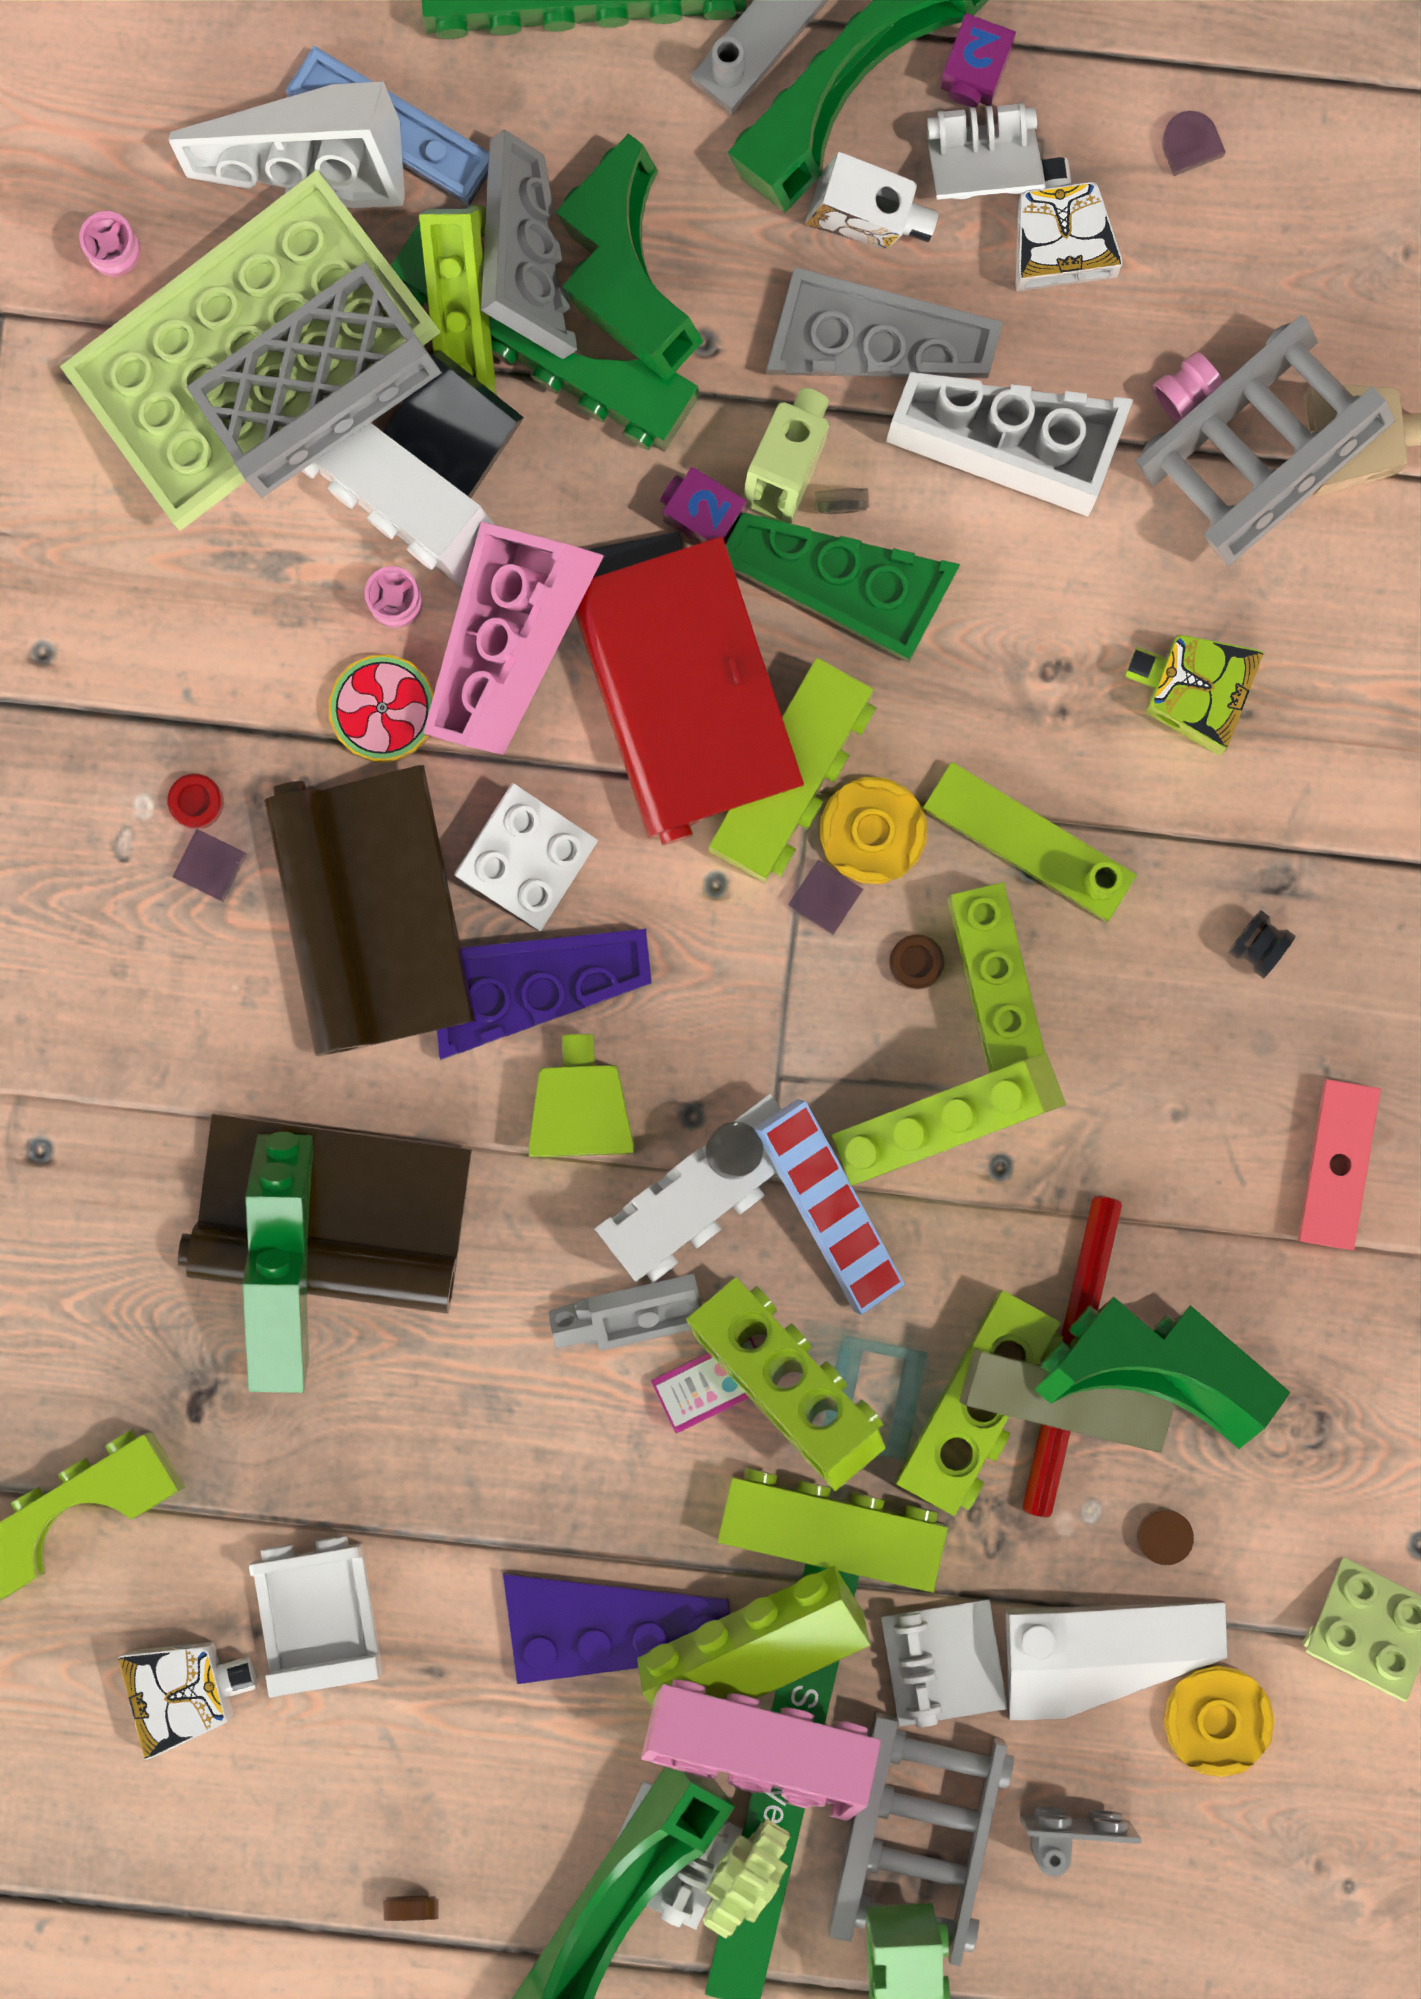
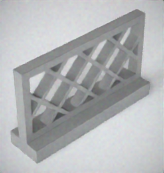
M364 262L186 387L234 459V464L244 479L263 498L441 374V371L373 271ZM367 283L373 291L369 314L344 312L347 296ZM382 306L390 317L380 316ZM313 319L329 321L323 346L299 343L303 326ZM341 323L366 326L360 351L335 348ZM377 327L399 330L406 342L387 355L371 353ZM269 350L284 352L278 378L254 374L258 358ZM296 354L321 357L315 382L290 379ZM332 359L357 362L353 379L343 386L326 384ZM223 382L240 383L233 409L213 406L206 394ZM251 385L276 388L270 414L245 411ZM287 390L312 393L308 410L297 418L281 416ZM221 418L231 420L229 429ZM242 422L266 424L263 441L244 454L237 443Z

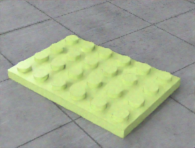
M315 170L60 366L163 511L180 531L246 481L234 464V459L186 386L364 262L373 271L423 346L441 333L318 170ZM367 283L347 296L344 312L369 314L373 291ZM382 306L380 316L390 317ZM313 319L303 326L299 343L323 346L329 321ZM341 323L335 348L360 351L366 326ZM377 327L371 353L387 355L406 342L399 330ZM269 350L260 356L254 374L278 378L284 352ZM296 354L290 379L315 382L321 357ZM332 359L326 384L337 386L346 384L353 379L357 362ZM223 382L207 393L206 396L215 407L233 409L240 383ZM251 385L245 411L270 414L276 388ZM287 390L281 416L297 418L308 410L312 393ZM221 418L229 429L231 420ZM242 422L237 443L244 454L263 441L266 424Z

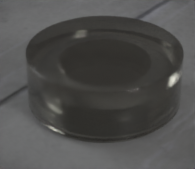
M845 488L814 492L815 510L821 515L865 512L870 508L868 488Z
M728 1122L717 1128L709 1137L705 1149L706 1159L710 1168L717 1175L731 1180L741 1179L748 1176L759 1166L763 1157V1143L751 1126L742 1122Z

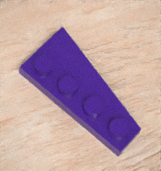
M646 929L461 948L476 1022L437 1030L440 1060L450 1058L651 985Z
M511 1573L503 1574L517 1684L639 1668L637 1658L649 1653L654 1647L668 1644L698 1630L707 1622L719 1620L730 1615L728 1598L660 1590H643L608 1584L573 1582L572 1580L529 1577Z

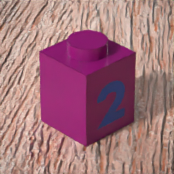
M965 13L943 72L940 89L948 91V96L959 104L969 107H978L979 103L991 106L1011 54L1016 31Z
M694 467L690 468L684 479L679 475H675L660 499V503L666 506L663 510V521L698 544L723 536L726 544L742 513L747 512V501Z

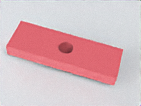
M1329 1079L1324 1080L1297 1241L1354 1251L1381 1088ZM1335 1155L1342 1156L1346 1161V1170L1340 1176L1334 1174L1330 1169V1160Z

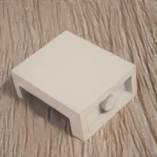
M347 1536L331 1537L315 1541L316 1551L294 1554L293 1545L272 1547L260 1550L262 1560L249 1564L250 1576H254L268 1660L269 1673L265 1676L269 1698L377 1680L382 1676L383 1667L363 1543L349 1545Z

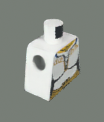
M838 152L818 178L804 225L879 248L889 249L902 234L928 243L933 235L939 212L912 203L917 184L914 181Z
M1057 157L1042 160L1041 164L1046 189L1023 192L1018 202L1016 292L1117 278L1122 267V257L1098 185L1094 182L1072 185L1067 158Z
M214 1642L134 1649L118 1657L145 1760L158 1756L227 1723L233 1717L229 1696L257 1689V1680L251 1659L245 1657L220 1664Z

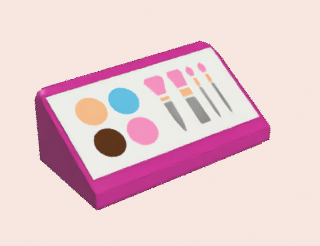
M752 1337L745 1341L744 1349L757 1348ZM708 1352L651 1380L675 1433H679L749 1399L747 1394Z

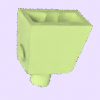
M801 388L793 405L779 402L747 472L743 499L747 501V510L766 518L790 524L793 523L824 449L830 423L823 416L829 405V399L822 393L810 388Z

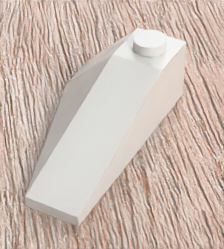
M383 81L328 85L170 132L168 138L187 178L251 189L255 186L256 182L286 187L285 193H287L315 170H318L345 207L403 206L405 192L400 119Z
M1225 1602L1005 1609L1009 1720L1065 1719L1227 1658Z

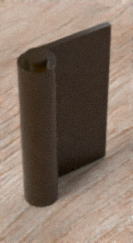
M417 765L323 790L306 789L305 781H294L274 786V796L266 798L264 802L315 1056L351 1051L476 1022L424 765Z
M215 1113L211 1115L198 1222L194 1225L191 1234H182L178 1250V1266L186 1267L188 1278L237 1285L243 1284L249 1252L246 1192L257 1135L273 1134L276 1132L313 1135V1162L308 1223L307 1294L444 1314L449 1313L472 1149Z

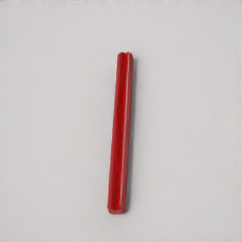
M1099 1195L1095 1196L1091 1202L1061 1334L1063 1336L1062 1341L1067 1345L1075 1338L1068 1329L1089 1305L1096 1311L1099 1310L1122 1208L1121 1201ZM1041 1424L1022 1505L1023 1511L1027 1514L1048 1518L1052 1515L1071 1431Z

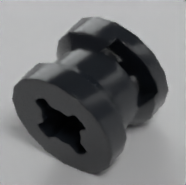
M1260 910L1236 939L1228 953L1236 959H1247L1253 964L1254 972L1264 979L1288 950L1296 936L1287 929L1278 930L1271 924L1270 916ZM1257 928L1261 929L1249 947H1247L1245 943Z

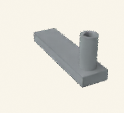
M754 0L727 33L714 43L710 53L691 74V82L732 115L829 0Z

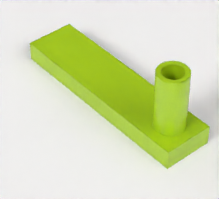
M476 204L466 209H426L419 214L429 314L441 332L432 339L433 352L435 353L439 350L444 352L497 395L489 315L481 311L483 281L481 238L485 236L486 207Z
M954 762L950 763L923 807V811L1106 923L1113 916L1137 874Z

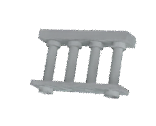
M1302 314L1291 324L1287 323L1277 328L1270 335L1263 349L1167 433H1160L1153 437L1144 447L1142 455L1135 460L1153 487L1169 475L1212 521L1210 528L1204 535L1214 552L1228 567L1395 422L1387 401L1373 387H1370L1361 396H1352L1309 352L1318 341L1309 321ZM1291 366L1337 411L1336 418L1319 433H1311L1267 388ZM1250 402L1295 448L1294 455L1278 469L1269 470L1226 425L1228 421ZM1208 439L1253 484L1252 491L1237 505L1227 506L1185 461L1187 457Z
M875 1711L869 1737L880 1739L881 1744L868 1806L852 1817L828 1926L829 1937L851 1942L854 1927L865 1928L866 1906L885 1905L870 1901L871 1895L862 1894L866 1872L876 1874L877 1869L961 1887L954 1920L936 1916L937 1923H947L949 1964L961 1966L963 1952L973 1953L975 1948L979 1920L971 1918L998 1788L1008 1789L1013 1771L1014 1756L1006 1754L1007 1744L1004 1739L996 1737L992 1739L989 1756L906 1738V1732L897 1730L899 1721L896 1715ZM901 1760L984 1778L978 1809L972 1810L894 1792V1786L885 1784L890 1763L899 1765ZM889 1814L972 1832L966 1865L882 1847L883 1841L874 1839L878 1817L888 1819Z

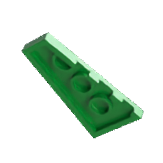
M745 512L742 513L726 543L735 573L907 662L911 661L960 567V564L945 560L936 561L916 556L912 552L895 548L890 550L861 543V540L841 535L836 537L815 532L811 528Z

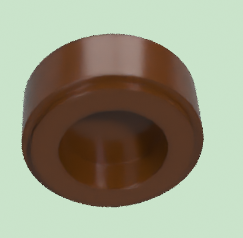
M919 934L909 935L901 939L894 946L889 958L890 971L893 978L901 986L912 990L925 989L933 985L940 977L944 968V955L940 946L930 937Z
M1158 1509L1146 1515L1141 1521L1137 1531V1541L1142 1553L1154 1563L1174 1565L1184 1560L1192 1550L1194 1533L1191 1524L1183 1515L1170 1509Z
M436 1896L386 1897V1900H383L384 1921L439 1919V1899H436Z

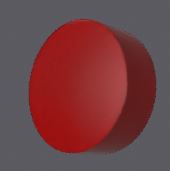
M192 773L180 777L173 783L168 793L167 804L171 815L181 825L190 829H203L211 826L218 820L223 811L224 798L221 789L212 779L202 774Z

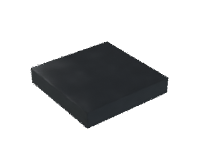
M439 350L432 354L431 358L441 371V374L402 401L383 433L469 498H472L524 417L444 352Z

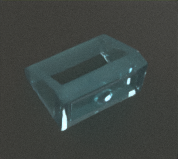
M842 1334L835 1369L845 1380L847 1387L843 1392L852 1402L863 1351L904 1359L887 1444H884L886 1448L878 1455L906 1460L928 1352ZM826 1410L823 1426L833 1422L838 1412Z

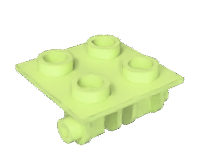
M1343 1557L1317 1624L1309 1628L1302 1645L1307 1647L1306 1653L1384 1691L1388 1695L1406 1702L1421 1665V1595Z

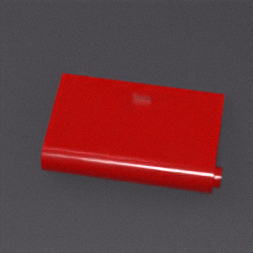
M723 536L592 579L575 612V616L648 838L659 837L662 845L672 844L693 836L690 826L699 823L701 819L804 786Z

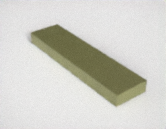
M974 1348L959 1399L960 1403L969 1407L1158 1453L1162 1452L1175 1404L1153 1395L1123 1389L1083 1391L1050 1404L1034 1390L1048 1373L1041 1365Z

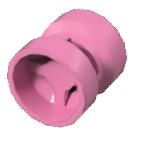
M101 211L89 216L82 224L79 233L80 246L92 266L98 272L109 277H119L131 272L135 268L141 255L140 242L124 217L112 211Z
M1194 352L1182 362L1180 371L1174 375L1165 374L1153 383L1152 389L1162 408L1177 424L1222 385L1224 381L1214 366L1201 353Z
M396 566L383 567L369 577L364 589L365 601L374 618L382 625L390 628H403L413 623L420 615L423 606L422 594L414 577L405 569Z

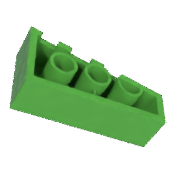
M933 1903L866 1906L869 1999H950L948 1976H943V1957H948L947 1923H937Z

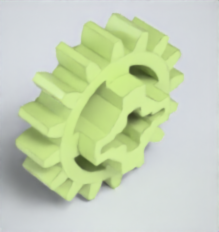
M766 1819L764 1823H760L755 1834L752 1833L749 1839L741 1834L737 1836L733 1845L723 1855L715 1868L714 1875L705 1890V1893L714 1898L703 1918L705 1926L726 1939L728 1935L731 1936L737 1925H740L744 1918L752 1923L755 1922L762 1909L770 1902L777 1891L781 1877L788 1866L779 1858L787 1847L785 1845L790 1838L789 1832Z

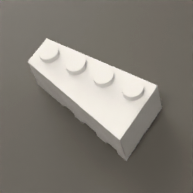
M910 372L893 416L886 442L1088 517L1099 495L1133 399L1114 397L1113 400L1088 398L1087 393L1065 391L1064 394L1032 391L1030 386L1011 384L1010 388L982 385L980 380Z
M371 423L302 470L303 473L312 479L317 473L321 474L331 482L327 489L336 498L351 509L356 504L361 506L369 513L367 520L390 539L397 535L409 545L407 547L408 552L431 570L437 567L462 588L481 521L495 525L479 504Z
M771 1094L767 1095L719 1132L703 1148H699L666 1174V1177L632 1199L612 1219L609 1217L595 1228V1231L635 1282L647 1275L652 1283H654L679 1263L672 1254L689 1241L695 1249L699 1248L722 1230L716 1222L718 1218L732 1207L740 1216L765 1196L759 1188L760 1185L775 1174L781 1179L754 1130L755 1127L782 1110Z

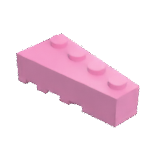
M481 521L423 734L463 746L504 755L604 555L559 541Z
M673 1680L672 1686L663 1684L657 1691L641 1755L642 1760L705 1779H716L718 1771L729 1774L727 1782L735 1788L751 1793H770L772 1787L782 1790L781 1796L785 1798L784 1803L804 1809L809 1808V1806L822 1807L826 1803L831 1805L829 1816L844 1821L850 1820L868 1806L881 1740L868 1737L867 1728L841 1721L835 1722L834 1728L813 1723L814 1715L794 1708H781L780 1714L758 1709L760 1702L744 1695L727 1694L726 1700L704 1695L706 1689L704 1686L684 1680Z

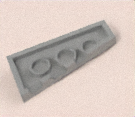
M504 129L490 139L481 311L561 359H564L577 350L575 333L565 328L563 313L570 309V303L565 289L558 286L555 265L562 261L559 241L555 240L548 227L547 220L554 216L545 156Z
M794 267L766 369V375L909 377L910 372L956 378H988L1003 322Z

